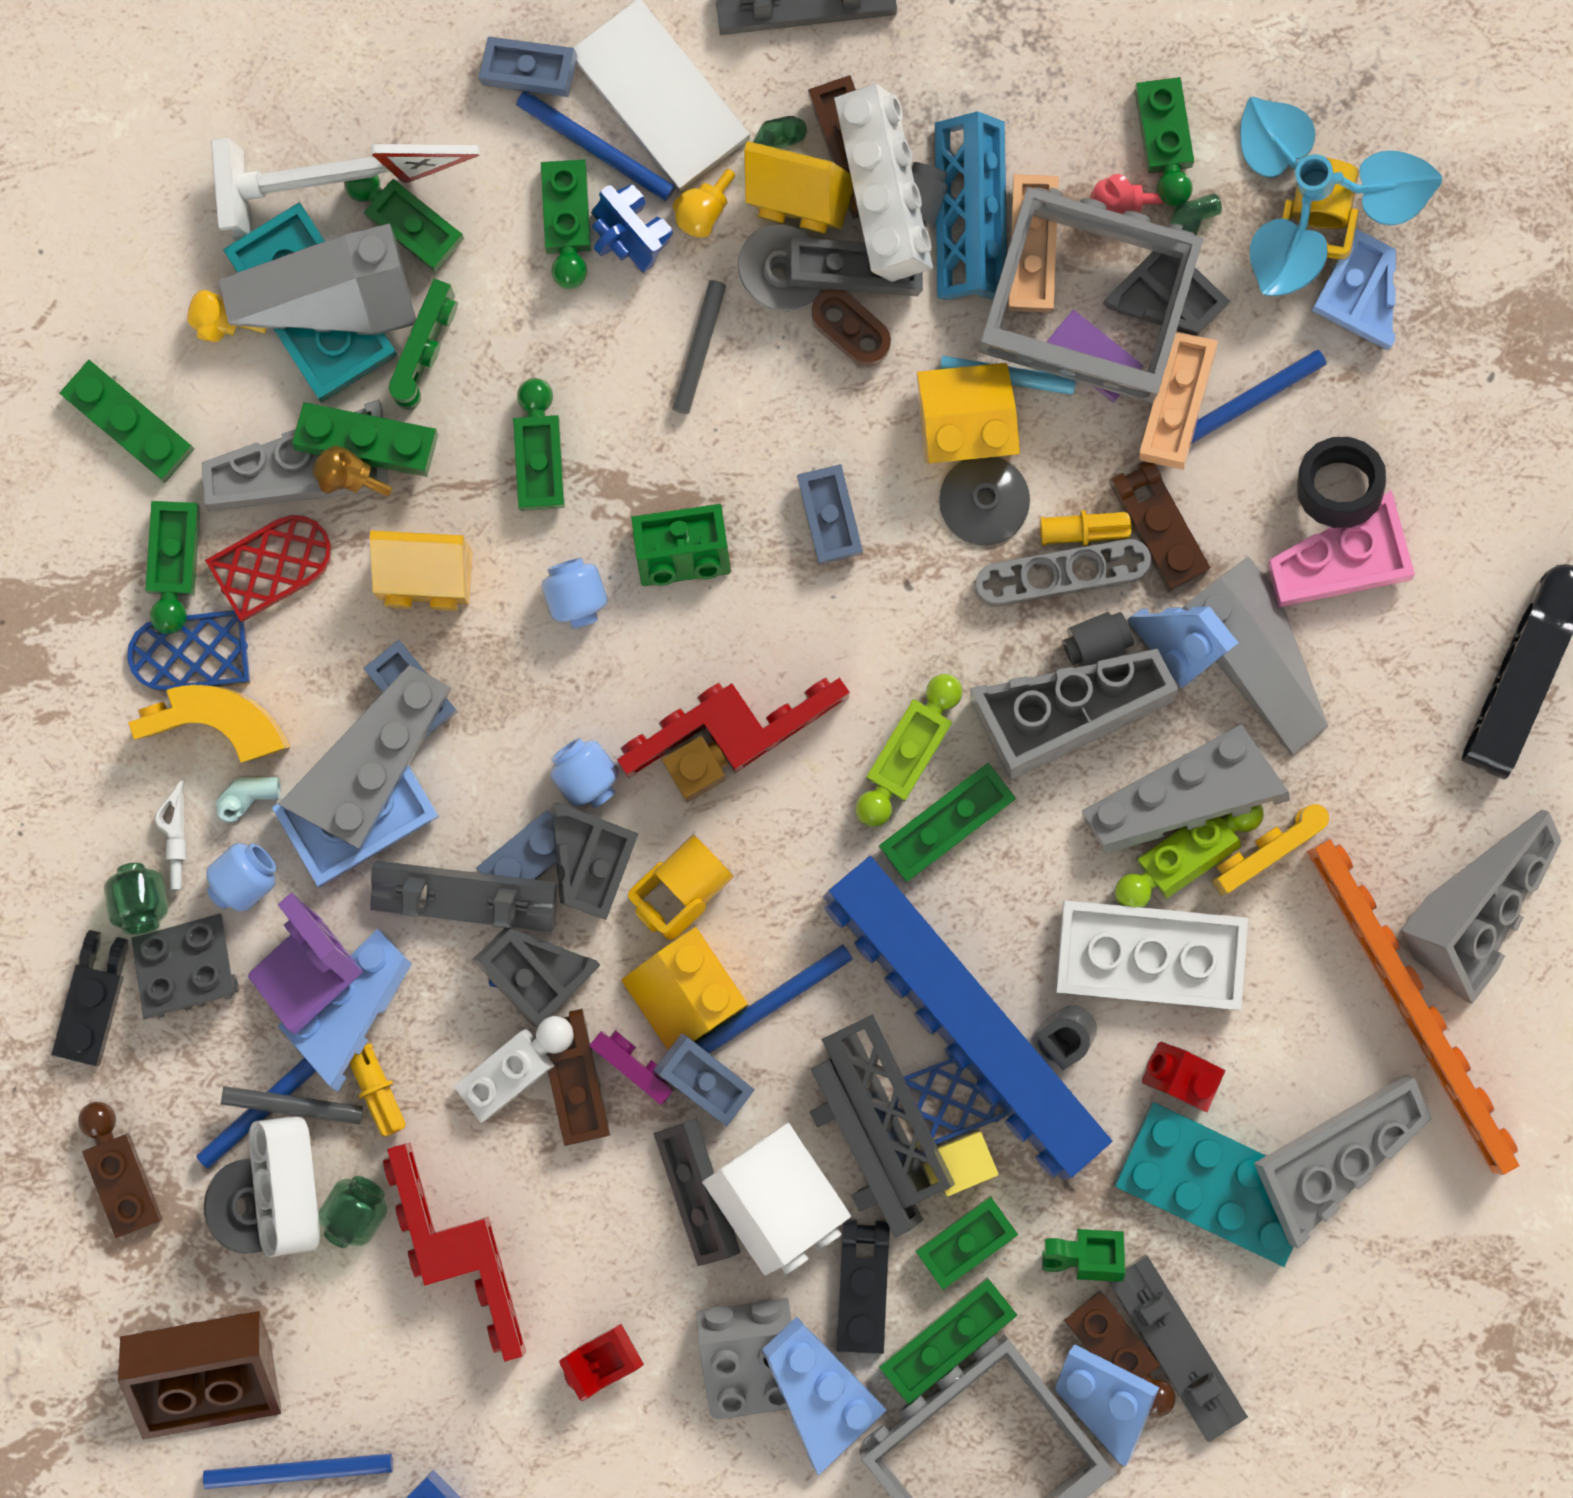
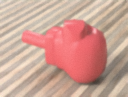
M1113 174L1109 178L1098 181L1090 195V199L1104 203L1107 206L1106 210L1123 215L1125 211L1141 213L1142 205L1164 204L1157 193H1143L1141 184L1132 185L1120 174Z

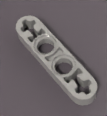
M1125 539L992 563L985 566L979 572L975 581V593L983 604L990 607H999L1132 583L1140 580L1148 571L1151 564V554L1142 542L1135 539ZM1125 550H1130L1134 557L1140 556L1141 562L1135 566L1134 572H1129L1125 565L1115 566L1110 570L1113 577H1105L1106 562L1101 553H1109L1108 562L1121 559ZM1080 557L1091 558L1097 565L1096 577L1090 581L1077 579L1072 571L1073 562ZM1035 565L1048 567L1053 575L1052 584L1045 589L1034 588L1027 579V573L1031 567ZM1012 569H1020L1019 583L1024 593L1016 594L1017 584L1005 586L999 597H994V593L990 589L984 590L983 584L988 583L990 574H997L998 579L1004 581L1014 578L1015 575Z

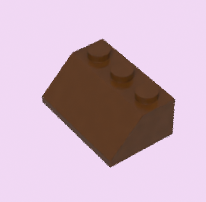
M260 1311L120 1336L118 1383L142 1440L281 1414V1402L271 1341Z

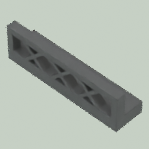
M872 1014L821 1039L903 1209L954 1186L953 1178L874 1015ZM865 1029L873 1045L870 1059L857 1035V1032ZM878 1059L880 1060L882 1066L877 1065ZM877 1074L888 1078L894 1090L890 1101ZM899 1101H900V1103H901L903 1109L897 1107ZM898 1117L909 1121L914 1130L911 1144ZM919 1144H921L923 1151L918 1150ZM918 1160L931 1165L938 1182L930 1185Z

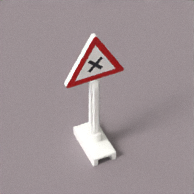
M230 138L211 140L218 228L220 230L231 229V238L234 240L250 233L248 200L264 198L267 193L371 178L384 172H391L402 183H410L480 156L479 146L371 145V152L375 158L366 157L262 174L261 171L246 172L244 150Z

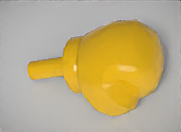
M726 169L714 186L702 183L698 189H689L677 197L672 206L675 212V224L691 236L707 238L712 233L715 221L718 220L728 203L723 192L734 179L735 173L730 169Z
M200 290L193 296L188 308L187 322L191 328L197 330L198 339L207 342H218L225 336V333L232 336L235 335L237 326L228 323L222 296L209 290ZM239 326L266 334L267 328Z

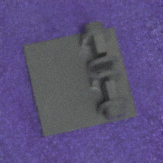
M221 913L131 938L144 1019L155 1016L163 1018L166 1013L181 1009L188 1011L195 1005L203 1007L206 1002L224 997L226 1000L232 999V995L239 992L237 977L235 974H231Z

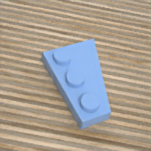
M798 1317L791 1321L762 1349L780 1393L785 1399L792 1415L795 1428L806 1448L810 1463L818 1475L887 1411L882 1403Z

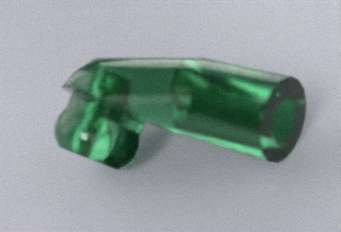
M783 116L767 120L760 126L753 143L774 148L795 145L806 137V123L795 116Z
M1212 193L1178 205L1174 210L1170 224L1183 225L1182 230L1193 232L1197 236L1202 220L1221 214L1222 204L1220 198L1216 193Z

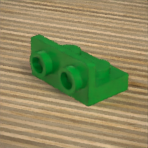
M721 504L631 516L636 559L642 586H665L678 581L699 578L712 579L731 573Z

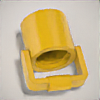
M1327 158L1332 165L1333 173L1341 172L1343 177L1357 184L1359 177L1357 167L1342 160ZM1339 184L1334 186L1332 193L1325 199L1312 201L1307 226L1321 229H1342L1348 227L1344 247L1333 246L1327 243V258L1341 260L1348 258L1352 252L1359 209L1352 208L1355 193ZM1298 185L1294 200H1286L1282 219L1291 221L1292 217L1300 222L1301 200L1303 196L1298 189Z
M692 834L664 862L657 863L629 890L628 898L636 906V916L650 931H659L666 939L674 940L705 911L706 904L734 876ZM661 881L686 906L667 925L665 924L664 917L648 901H643Z

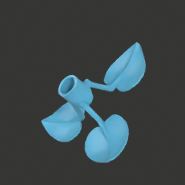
M1250 97L1244 109L1240 136L1242 151L1247 164L1257 174L1267 178L1281 175L1290 165L1295 170L1298 189L1303 196L1298 227L1288 219H1274L1262 225L1252 238L1249 252L1250 262L1260 291L1266 296H1282L1298 291L1312 282L1323 269L1328 253L1327 241L1321 233L1306 230L1309 222L1312 201H1319L1328 197L1336 184L1357 194L1364 193L1362 207L1366 215L1377 223L1388 226L1403 224L1413 219L1421 212L1442 184V175L1428 162L1405 152L1389 150L1372 154L1362 162L1359 171L1362 184H1356L1343 177L1341 172L1333 173L1332 165L1326 157L1318 154L1308 155L1315 143V128L1312 120L1303 110L1290 104L1267 101L1257 97Z

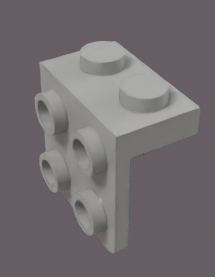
M764 1299L756 1303L728 1307L716 1306L711 1309L696 1311L699 1349L710 1415L715 1419H724L789 1409L780 1393L762 1350L791 1322L789 1299Z

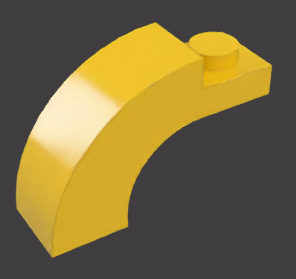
M187 685L167 689L172 708L167 709L165 702L153 704L139 709L140 718L128 722L134 740L145 739L190 723H202L212 726L221 731L231 741L236 749L240 763L249 762L290 748L281 727L262 706L241 693L223 687Z

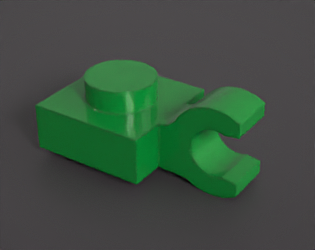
M1077 1229L1075 1241L1059 1238L1045 1239V1251H1042V1270L1059 1272L1070 1267H1076L1077 1280L1123 1282L1125 1276L1124 1231Z

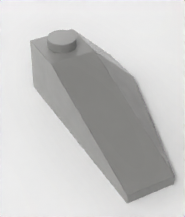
M390 223L348 233L218 280L228 323L234 326L276 329L292 327L314 329L318 332H331V330L357 332L360 335H377L414 326L416 321L397 240Z
M1248 556L1185 604L1182 609L1190 610L1193 607L1210 606L1238 641L1237 645L1216 662L1284 747L1293 755L1326 729L1328 724L1284 608L1278 607L1273 586Z
M1541 809L1429 894L1417 910L1408 917L1404 927L1401 929V933L1414 959L1466 1002L1473 1004L1498 971L1505 955L1498 951L1509 929L1517 931L1524 918L1519 914L1522 902L1528 891L1534 892L1538 890L1561 843L1560 836L1548 811Z

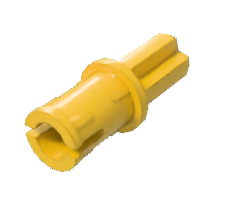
M1081 510L1080 515L1040 516L1041 546L1081 542L1082 546L1086 547L1088 542L1128 539L1131 536V519L1126 512L1087 515L1085 510Z
M370 1043L364 1046L360 1055L354 1054L349 1065L361 1090V1093L358 1094L359 1099H365L380 1135L388 1137L403 1130L406 1123L390 1089L393 1081H387L373 1050V1044Z

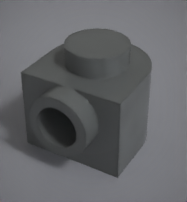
M1066 1006L1043 1020L1035 1035L1038 1038V1045L1042 1053L1049 1060H1055L1063 1071L1087 1054L1096 1037L1097 1025L1094 1017L1086 1009L1078 1006Z

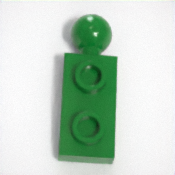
M1181 77L1138 82L1135 85L1134 91L1148 174L1163 172L1157 183V194L1165 205L1171 207L1181 206L1190 199L1193 191L1191 179L1188 175L1181 172V169L1192 168L1194 164Z
M586 159L541 162L546 254H560L552 264V277L560 287L574 289L582 285L587 277V265L584 259L578 255V252L591 251Z
M378 175L371 178L344 182L345 191L350 198L358 202H371L364 211L366 218L376 226L390 223L397 242L435 273L464 239L461 232L393 178L384 189L380 187Z
M530 378L524 381L517 391V401L520 407L527 412V417L513 418L518 508L520 511L565 508L559 415L545 416V411L548 410L553 401V391L546 381L539 378Z
M151 501L145 591L149 594H161L160 600L151 608L150 621L153 627L163 634L179 632L187 621V612L183 604L179 602V595L195 596L200 505L198 503Z

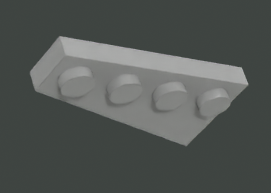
M379 399L364 404L365 408L355 411L356 413L383 418L382 405ZM296 429L282 433V438L262 445L254 443L202 462L204 504L208 511L376 491L362 486L357 493L344 488H340L330 494L323 492L318 486L319 482L312 473L313 466L319 455L294 450L292 441ZM371 466L369 476L389 485L388 469Z
M409 665L278 805L362 850L449 695L451 687Z
M1241 724L1082 810V814L1105 853H1110L1164 837V832L1184 826H1187L1188 830L1206 825L1205 820L1232 813L1233 817L1252 812L1251 807L1273 801L1274 805L1290 801L1289 791Z
M1404 1075L1254 1163L1290 1246L1299 1249L1310 1238L1308 1233L1321 1220L1328 1221L1340 1209L1338 1204L1354 1188L1360 1189L1373 1177L1370 1172L1385 1158L1391 1159L1432 1119L1414 1077Z

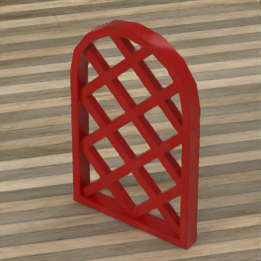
M289 515L270 522L263 528L209 557L205 562L220 585L222 594L227 597L242 623L317 580L324 574L331 561L332 546L327 532L317 521L306 516ZM297 522H303L312 526L309 538L293 534ZM290 523L287 533L274 530L279 526ZM317 530L323 535L325 542L315 540ZM270 535L285 539L281 554L265 550ZM262 537V541L259 548L246 546L254 540ZM291 540L307 544L303 559L287 555ZM313 546L326 549L322 564L309 561ZM242 551L257 554L253 570L237 566ZM235 552L231 564L219 562V560ZM263 556L279 560L275 575L259 571ZM285 561L301 565L297 580L281 577ZM214 567L229 570L225 585ZM307 567L317 569L312 575L303 580ZM235 572L251 575L247 591L231 587ZM257 577L273 581L269 596L253 592ZM279 583L292 585L275 595ZM230 593L245 597L241 612ZM251 598L265 601L247 611Z

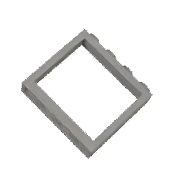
M1027 187L978 352L1153 403L1160 389L1203 238L1195 236L1193 232L1182 230L1183 225L1169 224L1168 227L1150 223V218L1142 213L1125 211L1123 215L1106 210L1107 206L1104 203L1094 199L1082 198L1078 202L1062 197L1063 193L1052 187L1050 191L1038 187L1036 189ZM1033 216L1180 259L1148 372L1000 329Z
M1005 1334L998 1340L993 1335L972 1352L975 1359L961 1370L957 1365L936 1382L939 1388L925 1400L920 1395L909 1405L907 1403L899 1411L903 1418L890 1429H887L883 1424L870 1433L862 1442L866 1448L860 1452L862 1461L892 1498H913L882 1459V1456L1005 1357L1088 1461L1044 1498H1087L1116 1474Z

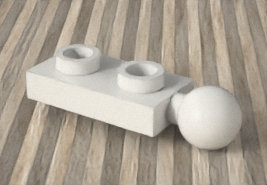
M551 1016L539 1024L536 1038L533 1037L528 1029L520 1031L454 1085V1088L480 1123L489 1120L555 1066L547 1056V1053H561L569 1048L574 1037L571 1024L562 1017Z

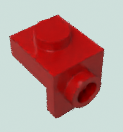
M1161 1041L1157 1044L1154 1053L1147 1063L1142 1083L1208 1113L1226 1070L1184 1049Z
M622 1324L580 1345L559 1360L567 1384L575 1391L580 1401L590 1398L599 1390L637 1371L644 1365Z

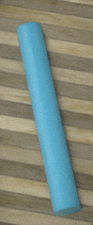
M942 356L940 369L988 365L992 363ZM1008 366L1011 384L1014 386L1070 395L1074 393L1076 382L1074 380L1047 372Z

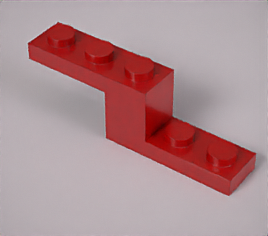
M840 677L832 683L827 678H824L804 692L807 699L793 709L789 703H786L766 717L769 725L762 728L733 683L725 688L720 683H717L697 697L700 704L686 714L680 708L661 720L659 725L662 730L650 738L646 739L644 734H640L620 748L624 755L619 757L617 761L630 779L703 729H706L736 774L847 700L850 692Z
M411 1142L388 1148L389 1158L383 1160V1167L389 1186L397 1185L401 1204L395 1205V1210L402 1232L409 1231L414 1249L408 1250V1258L414 1277L422 1276L424 1286L479 1270L481 1278L474 1280L481 1307L489 1305L494 1324L488 1325L487 1331L493 1352L501 1351L504 1362L523 1357L526 1349L489 1216L435 1232Z

